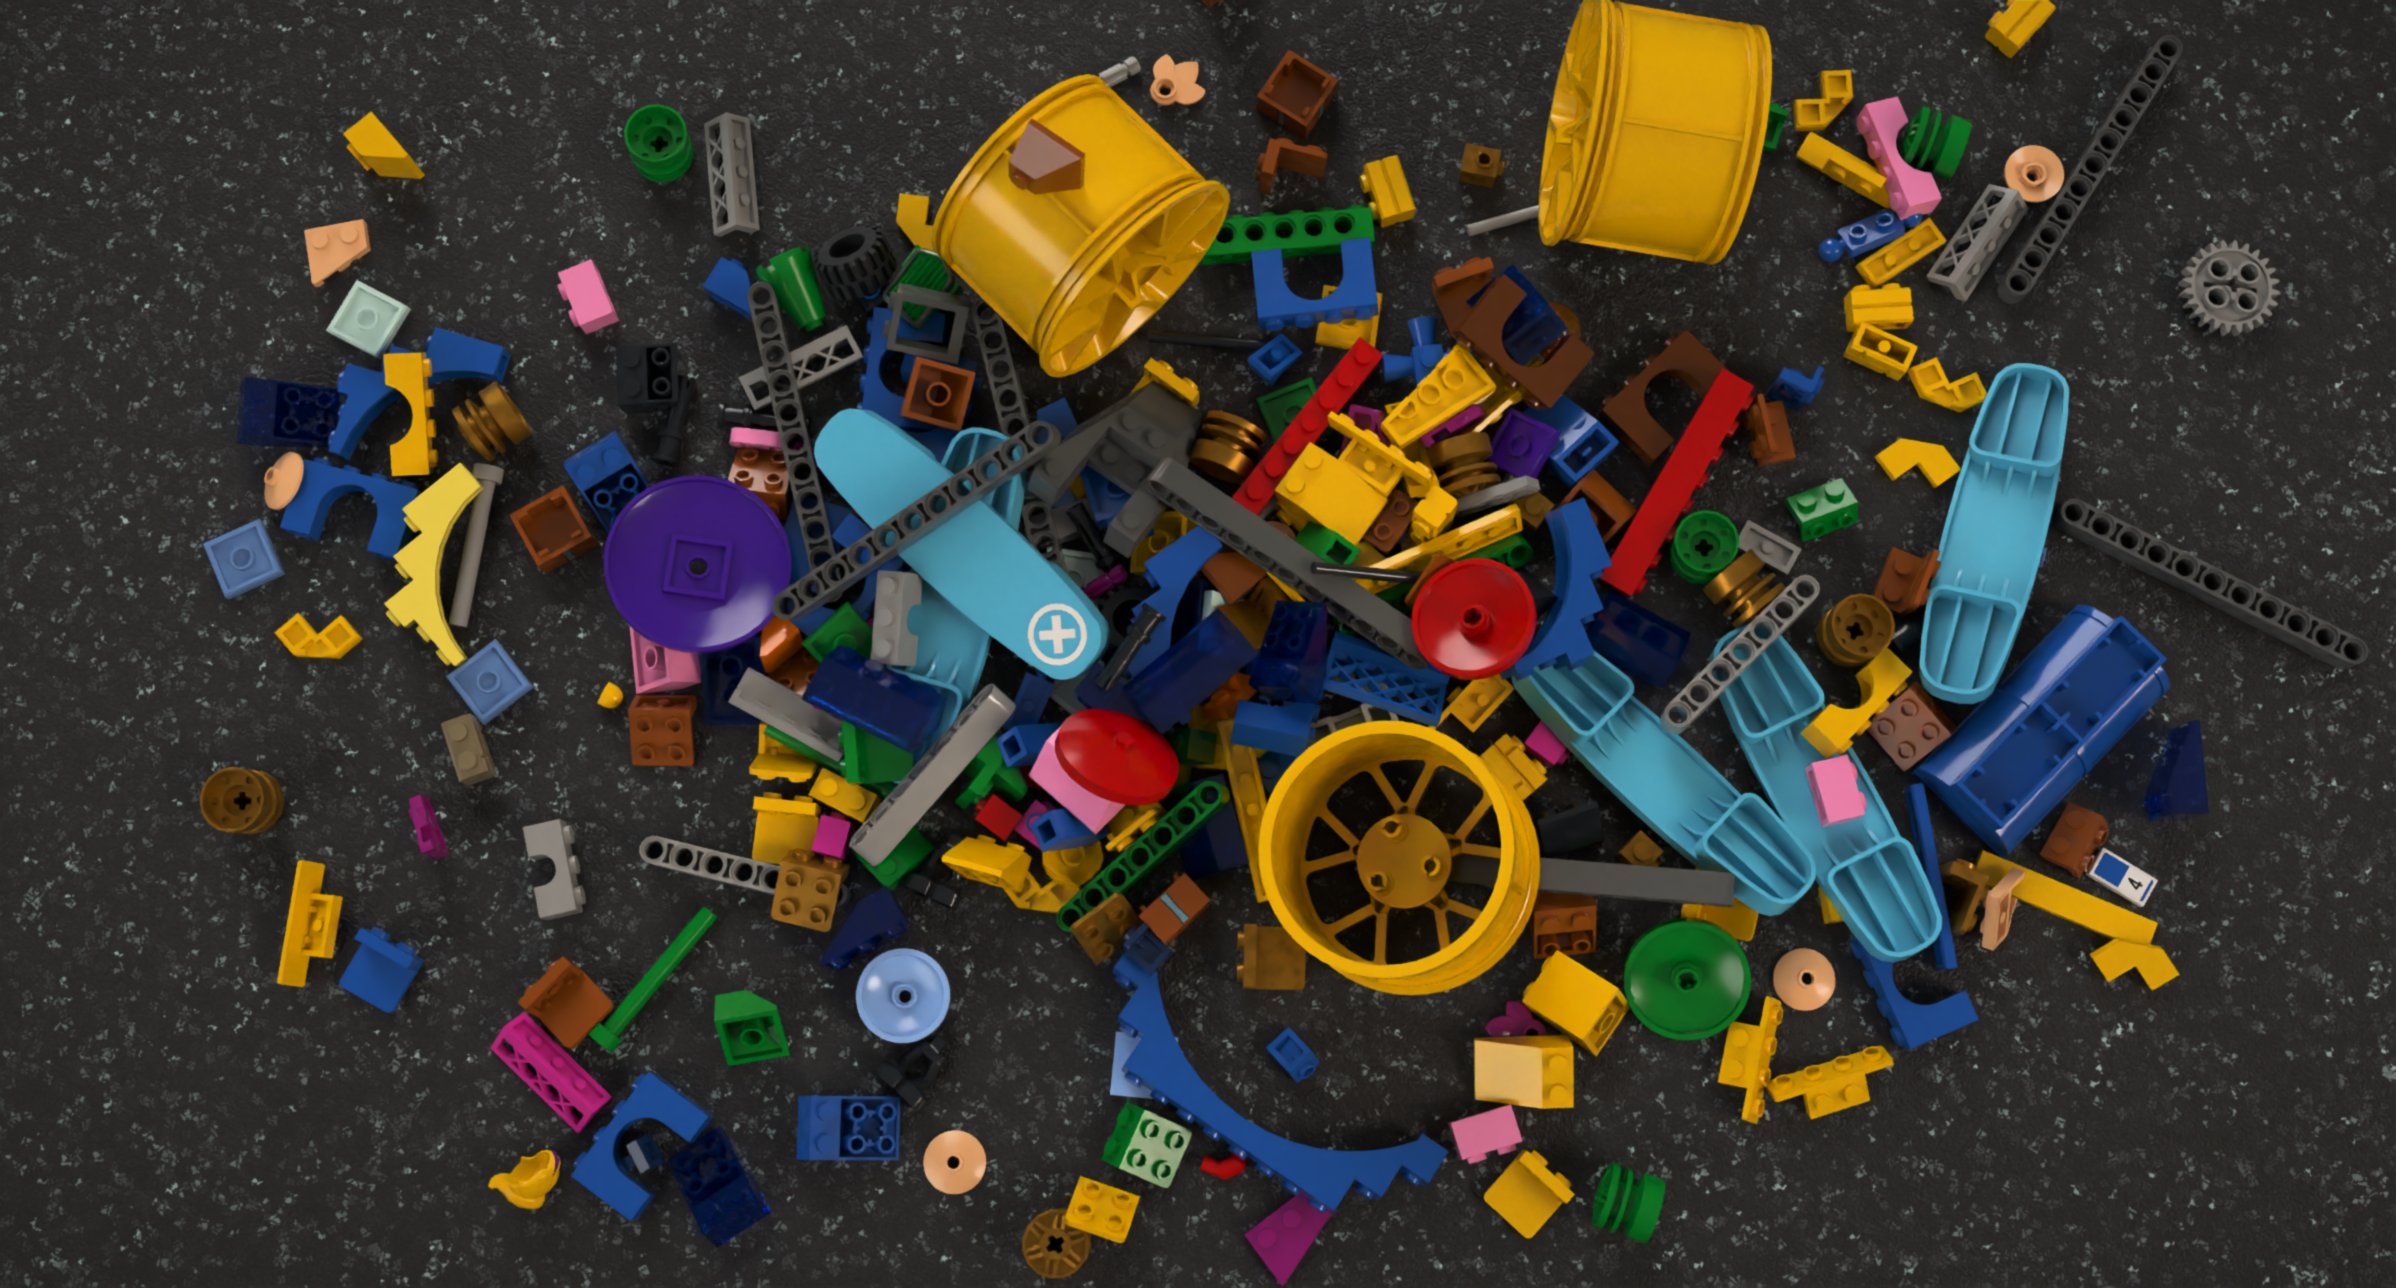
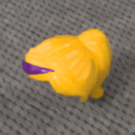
M543 1150L533 1157H521V1162L510 1174L500 1173L494 1175L488 1187L490 1189L497 1188L509 1202L519 1208L532 1210L540 1208L545 1201L546 1193L553 1188L558 1180L561 1165L560 1158L553 1150Z

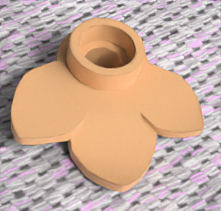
M1165 54L1155 63L1153 68L1155 80L1151 85L1150 91L1156 103L1170 105L1177 102L1182 105H1190L1199 101L1205 95V90L1195 84L1198 77V62H1183L1175 65L1171 57ZM1167 88L1170 90V93L1162 95L1160 90Z

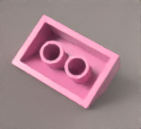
M630 626L636 694L684 689L702 682L699 653H685L662 647L649 641Z
M1059 727L1046 740L1029 776L1096 835L1126 804L1098 797L1082 788L1068 776L1061 767L1055 753V740L1060 729Z

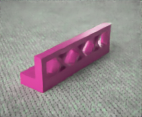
M525 1012L506 1024L490 1047L578 1134L586 1128L593 1116L607 1106L613 1098ZM505 1040L513 1046L514 1053H511L503 1045ZM527 1063H530L535 1068L537 1075H534L529 1070ZM549 1084L558 1090L559 1096H556L551 1091ZM571 1106H574L584 1115L581 1120L573 1113Z

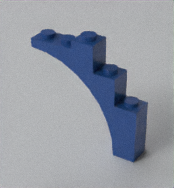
M435 327L433 335L428 337L425 345L426 359L430 358L432 362V376L428 377V385L453 379H483L502 383L511 355L502 346ZM392 345L389 353H415ZM384 357L381 363L382 373L347 363L345 371H342L338 377L337 391L347 400L340 406L337 428L331 432L328 440V451L337 458L349 461L358 441L371 423L391 404L404 397L397 389L385 385Z
M1584 497L1545 514L1552 535L1556 559L1553 594L1558 599L1549 608L1542 627L1522 657L1510 668L1499 673L1502 680L1514 676L1516 681L1533 674L1531 668L1538 666L1540 670L1552 665L1555 670L1567 666L1568 671L1585 665L1584 658L1595 654L1583 624L1595 620L1593 614L1604 609L1592 580L1603 576L1602 569L1613 564Z
M1199 525L1144 562L1146 571L1142 574L1152 588L1158 586L1160 590L1131 609L1134 617L1130 621L1132 624L1135 622L1143 610L1141 607L1143 603L1148 604L1167 619L1159 623L1150 637L1152 641L1147 645H1142L1123 673L1127 681L1133 678L1136 684L1147 677L1149 682L1145 686L1155 700L1158 697L1162 698L1167 705L1163 709L1164 713L1173 725L1178 722L1181 727L1189 723L1192 717L1179 695L1172 672L1170 655L1171 628L1178 604L1188 584L1202 566L1221 551L1223 547L1217 537Z

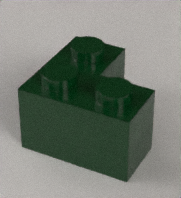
M1191 727L1154 728L1172 746L1179 762V775L1168 795H1188L1192 765H1214L1217 734Z

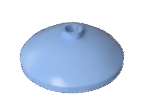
M893 949L877 956L862 972L856 989V1005L862 1021L875 1035L894 1043H911L929 1036L943 1022L950 1005V986L941 966L929 955L914 949ZM903 991H909L911 994L910 1001L903 1003L900 999Z

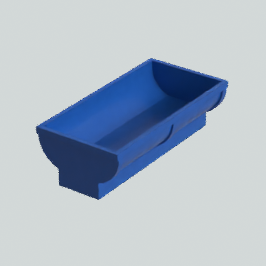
M2077 604L1995 687L1993 693L1981 701L1957 725L1953 734L1940 743L1911 774L1923 783L1996 856L2004 859L2170 689L2169 678L2161 666L2167 658L2121 615L2112 619L2093 607Z

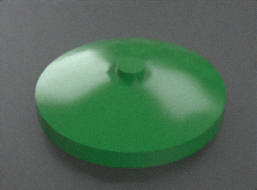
M1684 917L1663 921L1648 929L1636 940L1625 961L1623 984L1627 1001L1633 1013L1646 1027L1655 1033L1671 1039L1698 1040L1721 1032L1737 1019L1749 997L1751 973L1742 947L1728 931L1704 919Z

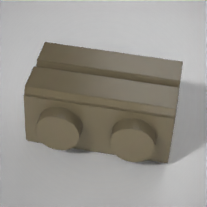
M469 713L441 723L459 782L472 785L497 775L485 736L481 733L480 721L476 716Z

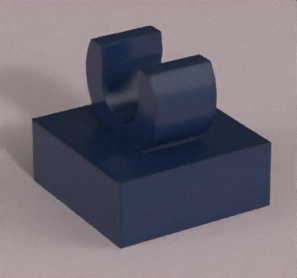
M652 1134L636 1139L626 1145L630 1155L621 1160L626 1171L635 1167L638 1168L640 1174L665 1163Z

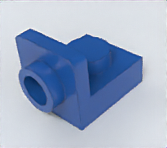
M1290 1027L1266 1047L1270 1054L1297 1083L1311 1076L1316 1066L1320 1063L1314 1053Z

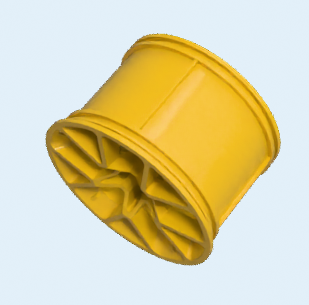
M1583 0L1570 31L1562 58L1544 145L1538 208L1539 232L1543 244L1555 246L1560 240L1568 239L1575 243L1627 250L1697 263L1703 262L1709 265L1719 263L1729 251L1743 221L1763 150L1772 84V53L1766 29L1761 25H1750L1743 22L1696 16L1626 4L1620 1Z
M1089 74L1079 75L1056 84L1028 102L999 127L980 147L960 172L946 194L934 220L931 243L934 251L1039 354L1041 368L1049 376L1059 378L1079 372L1112 352L1134 334L1173 296L1202 260L1216 238L1225 220L1230 197L1228 190L1220 182L1205 180L1199 172L1180 156L1100 77ZM1031 119H1034L1085 153L1084 184L1080 189L1035 195L1029 190H1022L1012 183L1009 178V160Z
M1403 721L1366 722L1349 726L1322 738L1305 750L1284 772L1268 800L1262 818L1258 848L1260 873L1268 901L1282 926L1299 945L1320 961L1330 965L1346 978L1377 991L1397 995H1427L1456 988L1479 977L1502 959L1515 944L1531 916L1537 898L1541 865L1539 844L1531 816L1517 791L1489 762L1469 751L1451 737L1419 724ZM1398 760H1423L1426 763L1406 803L1400 800L1381 771L1380 764ZM1439 766H1447L1463 774L1483 791L1482 800L1454 835L1441 832L1432 822L1416 815ZM1367 771L1373 776L1395 812L1374 824L1363 839L1359 841L1327 809L1326 804L1328 798L1343 783L1359 772ZM1493 806L1500 829L1501 848L1466 843V839ZM1316 817H1321L1350 846V849L1317 860L1306 861L1307 842ZM1463 853L1501 859L1494 890L1483 911L1449 899L1444 890L1451 873L1452 860ZM1357 861L1358 873L1364 887L1370 894L1371 904L1332 924H1324L1318 917L1311 902L1306 884L1307 875ZM1424 905L1432 909L1435 914L1440 951L1417 961L1387 965L1389 914L1394 908L1410 909ZM1450 910L1476 920L1452 944L1447 922V913ZM1375 915L1377 917L1375 958L1370 962L1340 944L1335 939V935Z

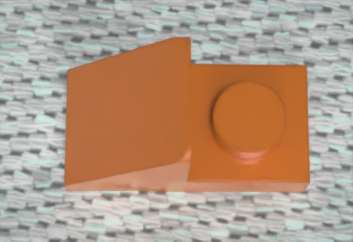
M1232 670L1211 671L1219 691L1211 696V700L1202 710L1207 719H1229L1237 711L1239 699L1248 701L1264 683L1260 678Z

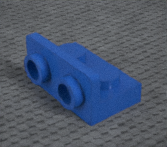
M1818 366L1812 375L1806 378L1803 372L1784 367L1769 387L1765 397L1774 401L1782 400L1784 406L1798 412L1804 403L1810 405L1814 396H1817L1825 381V379L1820 377L1824 368Z

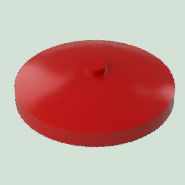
M1472 558L1449 564L1436 572L1424 584L1413 606L1411 624L1413 637L1418 649L1435 669L1453 678L1479 680L1495 676L1507 670L1522 657L1533 639L1537 613L1533 596L1527 584L1517 572L1505 564L1494 560Z
M1088 709L1076 712L1062 723L1055 740L1057 759L1068 776L1090 793L1112 802L1126 805L1155 803L1171 792L1179 775L1178 758L1169 742L1147 723L1122 712L1107 709Z

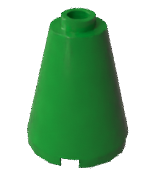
M805 245L802 251L800 247H797L769 259L771 266L766 269L761 264L754 270L761 282H765L773 288L779 305L799 330L806 329L808 333L823 326L822 320L826 318L812 254L808 245Z

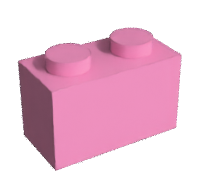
M591 259L558 273L562 283L557 286L563 300H569L572 306V310H569L568 313L575 328L580 326L585 334H588L619 321L599 270Z
M1848 754L1813 762L1805 768L1822 828L1857 820L1865 815L1866 800L1864 794L1858 791L1855 781L1858 778L1855 764L1849 761Z
M1511 1105L1501 1106L1448 1123L1459 1160L1467 1159L1469 1164L1487 1159L1485 1153L1496 1149L1499 1155L1517 1150L1515 1144L1522 1142Z

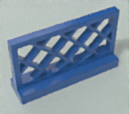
M1335 631L1325 659L1326 663L1319 688L1436 728L1438 727L1450 676L1438 671L1430 663H1428L1425 670L1412 669L1374 643ZM1356 673L1360 679L1353 680L1348 674ZM1338 676L1344 683H1339L1329 678ZM1384 682L1389 689L1382 690L1378 684ZM1367 686L1373 693L1365 692L1361 688ZM1413 692L1419 699L1412 700L1407 694ZM1397 696L1402 703L1392 701L1391 697ZM1426 706L1433 714L1422 711L1420 707Z

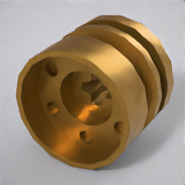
M496 381L479 391L480 398L484 404L482 407L479 408L470 399L465 401L471 413L470 415H467L459 405L452 409L458 428L467 442L488 462L496 458L490 447L491 444L500 453L506 452L505 445L501 439L505 435L513 443L518 444L533 434L518 408Z
M1209 411L1206 417L1208 424H1204L1201 428L1202 434L1209 440H1196L1190 453L1189 461L1195 467L1213 477L1242 485L1254 467V463L1247 456L1254 457L1259 455V446L1264 444L1266 434L1256 425L1239 416L1223 411Z
M1485 432L1455 436L1436 443L1427 450V455L1434 472H1447L1438 477L1440 488L1455 499L1502 483L1500 475L1493 474L1497 471V464L1494 462H1482L1493 454L1489 436Z
M1752 548L1702 589L1715 605L1726 599L1732 602L1724 612L1725 617H1728L1737 609L1739 610L1741 615L1731 623L1736 629L1741 625L1752 622L1786 588L1780 582L1769 590L1766 585L1776 577L1774 573L1768 574L1761 579L1756 575L1765 563Z
M1861 593L1850 595L1823 615L1817 625L1816 639L1819 649L1829 661L1838 666L1852 668L1863 665L1889 646L1894 637L1895 622L1892 612L1883 601L1873 595Z
M237 767L220 769L211 775L202 787L199 800L201 813L208 824L220 831L243 834L265 832L275 825L282 814L284 806L283 791L275 778L266 772ZM246 799H251V804L245 805Z
M1050 1209L1039 1214L1027 1226L1022 1238L1023 1254L1027 1264L1037 1274L1049 1279L1064 1278L1075 1273L1086 1261L1091 1249L1090 1233L1065 1224L1066 1209ZM1053 1235L1056 1239L1060 1237L1064 1239V1243L1061 1245L1062 1252H1059L1057 1249L1052 1251L1049 1249L1048 1245L1051 1243L1050 1236Z

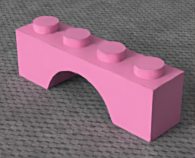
M1898 96L1865 104L1856 119L1857 129L1864 136L1868 146V154L1874 160L1879 171L1878 174L1887 178L1883 185H1885L1889 194L1891 208L1896 211L1899 220H1904L1914 214L1924 215L1932 213L1942 197L1931 172L1920 171L1909 166L1901 158L1897 150L1896 138L1899 137L1909 122Z

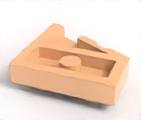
M363 219L304 230L311 280L315 287L325 284L323 280L337 270L339 272L350 266L353 260L360 259L371 251L367 223Z
M2013 867L1992 890H1988L1987 896L1982 902V906L1985 908V917L1980 925V933L1983 934L1982 947L1994 951L2006 938L2012 914L2018 900L2011 896L2012 889L2020 881H2023L2025 871Z

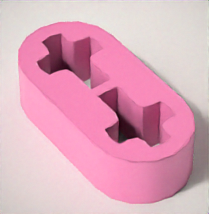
M740 427L731 428L729 441L731 446L783 451L779 432Z

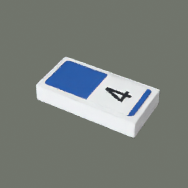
M2105 848L2099 850L2091 868L2086 873L2088 877L2138 907H2144L2158 882L2154 877Z

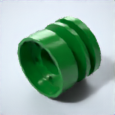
M655 104L646 105L636 110L630 116L624 129V137L630 157L638 173L650 181L659 183L671 182L683 176L690 168L694 155L686 123L681 115L671 107Z
M1922 105L1915 117L1910 121L1901 145V158L1910 165L1914 156H1916L1913 166L1917 170L1923 167L1926 160H1930L1929 172H1931L1932 176L1950 180L1959 165L1967 145L1972 121L1951 115L1945 125L1941 126L1942 111L1935 110L1928 121L1930 107Z
M1702 510L1690 514L1681 521L1671 542L1669 557L1673 569L1681 578L1690 583L1709 584L1733 563L1739 548L1737 529L1729 518L1715 511ZM1698 547H1703L1704 552H1708L1705 557L1701 555L1700 551H1697Z
M1612 1162L1608 1166L1604 1177L1601 1178L1595 1193L1592 1226L1601 1229L1608 1219L1607 1231L1614 1233L1621 1221H1624V1237L1645 1244L1649 1241L1660 1214L1665 1193V1180L1643 1173L1636 1185H1634L1633 1169L1625 1168L1620 1177V1164Z

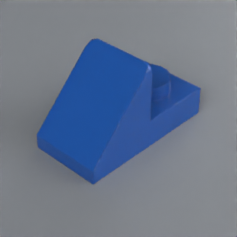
M1281 333L1249 356L1247 361L1249 367L1272 387L1282 372L1297 362L1303 352Z

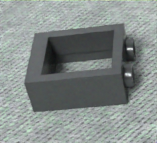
M899 283L897 293L891 291L888 310H893L891 321L885 320L882 338L888 339L886 349L958 364L971 298ZM903 301L956 312L949 347L898 337L897 331Z

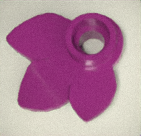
M1507 1001L1506 1016L1496 1017L1485 1025V1030L1491 1037L1526 1036L1528 1029H1534L1537 1036L1547 1035L1544 1025L1538 1020L1533 1019L1530 1009L1517 1001Z

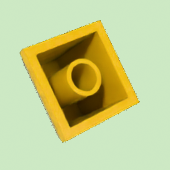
M1556 950L1553 956H1549L1544 961L1541 967V974L1535 982L1532 981L1526 987L1522 1000L1531 1012L1562 1034L1568 1035L1569 1039L1595 1057H1597L1630 1008L1628 1001L1619 988Z

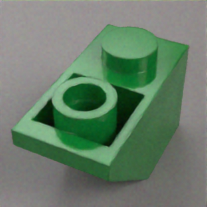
M1308 521L1294 540L1327 563L1353 565L1361 552L1358 547L1336 531L1312 521Z

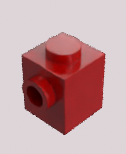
M993 792L990 797L986 795L984 798H981L974 808L978 811L975 819L1004 841L1024 815L1022 811L996 792Z

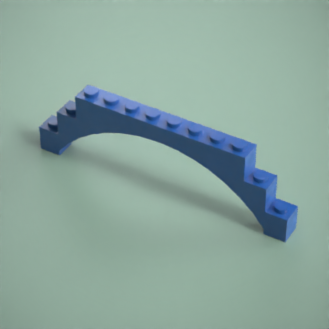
M1125 953L1113 968L1112 974L1116 976L1114 980L1127 990H1130L1132 987L1136 989L1118 1016L1117 1022L1121 1024L1119 1029L1131 1038L1135 1039L1136 1036L1142 1038L1122 1067V1071L1126 1073L1124 1078L1138 1088L1144 1085L1151 1090L1150 1096L1160 1104L1166 1106L1167 1103H1170L1178 1109L1176 1114L1188 1123L1192 1124L1193 1121H1196L1204 1127L1203 1133L1217 1142L1220 1138L1231 1145L1229 1150L1237 1157L1244 1160L1247 1156L1256 1162L1255 1168L1265 1176L1271 1178L1274 1175L1282 1180L1281 1186L1291 1194L1297 1196L1301 1193L1310 1199L1308 1205L1321 1214H1324L1325 1211L1330 1214L1334 1212L1352 1183L1357 1186L1355 1191L1364 1198L1371 1200L1373 1197L1378 1200L1383 1196L1399 1170L1403 1172L1402 1178L1410 1184L1425 1186L1430 1182L1449 1152L1423 1133L1413 1142L1392 1148L1371 1151H1337L1295 1143L1260 1128L1240 1116L1219 1099L1201 1080L1184 1056L1164 1012L1158 986L1157 970L1152 976L1148 975Z

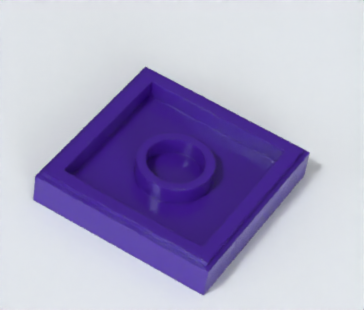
M1510 408L1491 442L1493 454L1484 462L1496 463L1497 469L1515 478L1527 475L1536 479L1561 432L1514 408Z

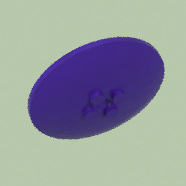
M712 476L676 477L657 483L642 491L617 516L607 537L604 550L606 586L610 598L622 618L636 632L649 641L662 647L685 653L722 651L742 644L754 637L774 618L772 602L780 592L789 587L792 561L789 541L784 528L774 512L763 500L748 489L734 482ZM700 561L706 565L707 570L701 575H695L689 570V566L693 562Z

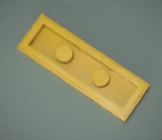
M1929 217L1904 233V236L1895 239L1858 263L1855 268L1870 288L1876 289L1944 245L1947 240Z

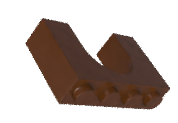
M1504 274L1493 281L1453 330L1452 334L1457 337L1456 342L1460 347L1468 352L1472 350L1480 357L1478 361L1483 367L1489 371L1495 370L1502 376L1501 381L1506 387L1512 391L1518 390L1525 396L1524 402L1536 411L1551 409L1595 353L1574 334H1570L1561 339L1539 366L1525 367L1514 362L1507 355L1503 347L1502 330L1508 317L1527 293Z
M1687 329L1679 336L1676 333L1671 335L1662 345L1665 348L1658 356L1655 353L1649 356L1642 364L1645 369L1636 376L1632 373L1621 384L1624 389L1617 396L1611 393L1600 404L1603 409L1598 418L1648 467L1672 445L1675 439L1648 413L1644 401L1646 387L1653 381L1661 378H1675L1688 384L1704 399L1721 369L1729 371Z

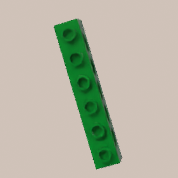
M1352 205L1344 210L1325 207L1318 209L1317 212L1305 213L1304 210H1293L1285 215L1266 212L1259 214L1258 217L1246 218L1245 215H1233L1229 219L1224 220L1216 238L1197 266L1252 261L1251 252L1280 248L1282 258L1342 254L1340 241L1370 238L1371 250L1373 251L1375 237L1372 208H1364L1363 205ZM1344 224L1349 227L1350 231L1339 233L1335 227ZM1309 227H1316L1321 233L1311 236L1305 230ZM1285 229L1291 233V236L1280 238L1276 235V232ZM1250 232H1257L1262 237L1257 241H1251L1246 235ZM1227 234L1232 240L1229 243H1221L1217 240V237Z

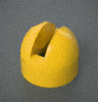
M608 682L597 704L608 709L616 708L623 701V693L618 686Z

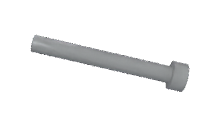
M474 463L472 475L484 489L472 502L449 619V625L467 628L494 488L495 485L502 484L504 469L497 466Z

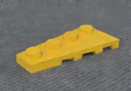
M1456 344L1452 351L1436 365L1435 369L1426 378L1424 377L1416 389L1408 397L1406 396L1381 423L1380 429L1390 442L1401 450L1494 392L1496 385L1472 354Z

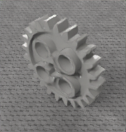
M2222 240L2216 246L2210 243L2205 247V250L2201 248L2194 254L2195 257H2191L2186 262L2189 267L2184 268L2181 274L2187 278H2183L2178 283V285L2186 289L2179 294V297L2188 298V302L2182 307L2194 310L2189 316L2190 319L2197 316L2201 318L2198 324L2199 327L2208 323L2210 324L2209 333L2220 328L2221 336H2225L2230 330L2233 336H2237L2242 330L2247 334L2254 327L2258 328L2264 323L2263 320L2268 319L2272 315L2270 310L2278 304L2273 299L2280 294V291L2272 289V287L2278 284L2279 280L2270 278V275L2276 269H2266L2265 265L2269 259L2259 260L2257 258L2260 253L2259 249L2251 254L2248 252L2249 244L2247 243L2241 249H2238L2236 240L2229 244L2228 247L2226 242ZM2211 267L2218 270L2220 277L2212 273ZM2241 272H2244L2248 275L2249 281L2245 280L2241 276ZM2208 295L2213 296L2218 305L2211 303ZM2238 300L2245 302L2247 310L2240 306Z

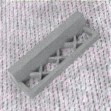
M726 112L704 124L714 235L720 237L734 230L749 233L760 230L750 119ZM720 127V136L716 141L715 129ZM721 154H722L723 162H722V165H721V167H720V169H719V167H718V161H719L720 156H721ZM725 182V192L721 197V188ZM727 210L728 223L724 224L723 217Z
M1992 184L1987 186L1926 277L1929 282L1948 286L1956 299L1966 302L2028 210L2019 190ZM1994 195L2003 197L1999 203L1990 207L1987 206ZM1987 218L1984 226L1972 231L1975 222ZM1971 241V245L1967 250L1956 253L1960 245ZM1955 264V268L1949 277L1940 275L1944 268Z
M847 325L790 352L794 371L799 372L797 378L799 390L863 359ZM850 344L854 352L853 355L845 359L833 356L834 351ZM783 356L772 361V363L780 362L783 359ZM821 357L826 358L823 370L813 372L806 369L807 364ZM831 360L837 362L829 366ZM763 366L739 377L755 411L772 403L770 394L768 397L757 402L752 392L767 385ZM804 374L810 375L802 379ZM779 381L775 386V390L777 387L782 388L778 392H785L790 388V386L779 383Z
M747 668L728 702L839 762L844 753V747L839 746L838 729L842 728V720L845 719L827 709H814L812 701L752 668Z

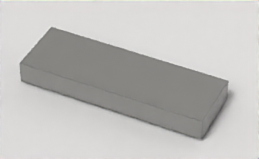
M1525 475L1457 499L1458 505L1455 516L1461 518L1538 492L1540 490L1539 481Z

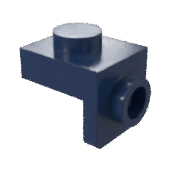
M1145 922L1139 928L1136 925L1133 926L1123 937L1125 941L1123 952L1150 976L1172 954V950L1149 931V926Z

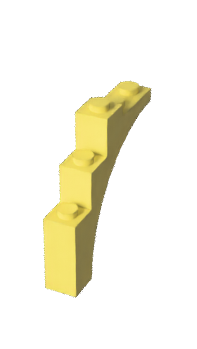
M462 463L457 464L402 509L407 515L404 518L407 525L415 533L419 530L422 533L393 556L398 562L395 565L398 572L406 580L410 577L413 580L384 603L389 609L386 615L397 627L402 624L404 627L410 628L417 622L419 626L415 629L426 642L432 640L439 649L436 651V654L447 666L452 663L456 667H459L468 658L455 641L444 615L440 596V567L444 547L453 525L465 507L484 489Z

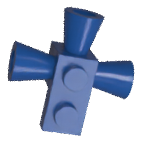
M1417 317L1407 322L1415 347H1412L1410 356L1383 354L1381 370L1384 384L1411 375L1412 384L1417 387L1424 377L1426 378L1435 369L1443 357H1446L1451 352L1443 353L1442 344H1435L1436 317Z

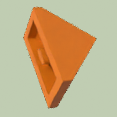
M776 615L762 630L760 658L766 673H772L804 647L801 643L803 640L799 628L789 620L780 619Z

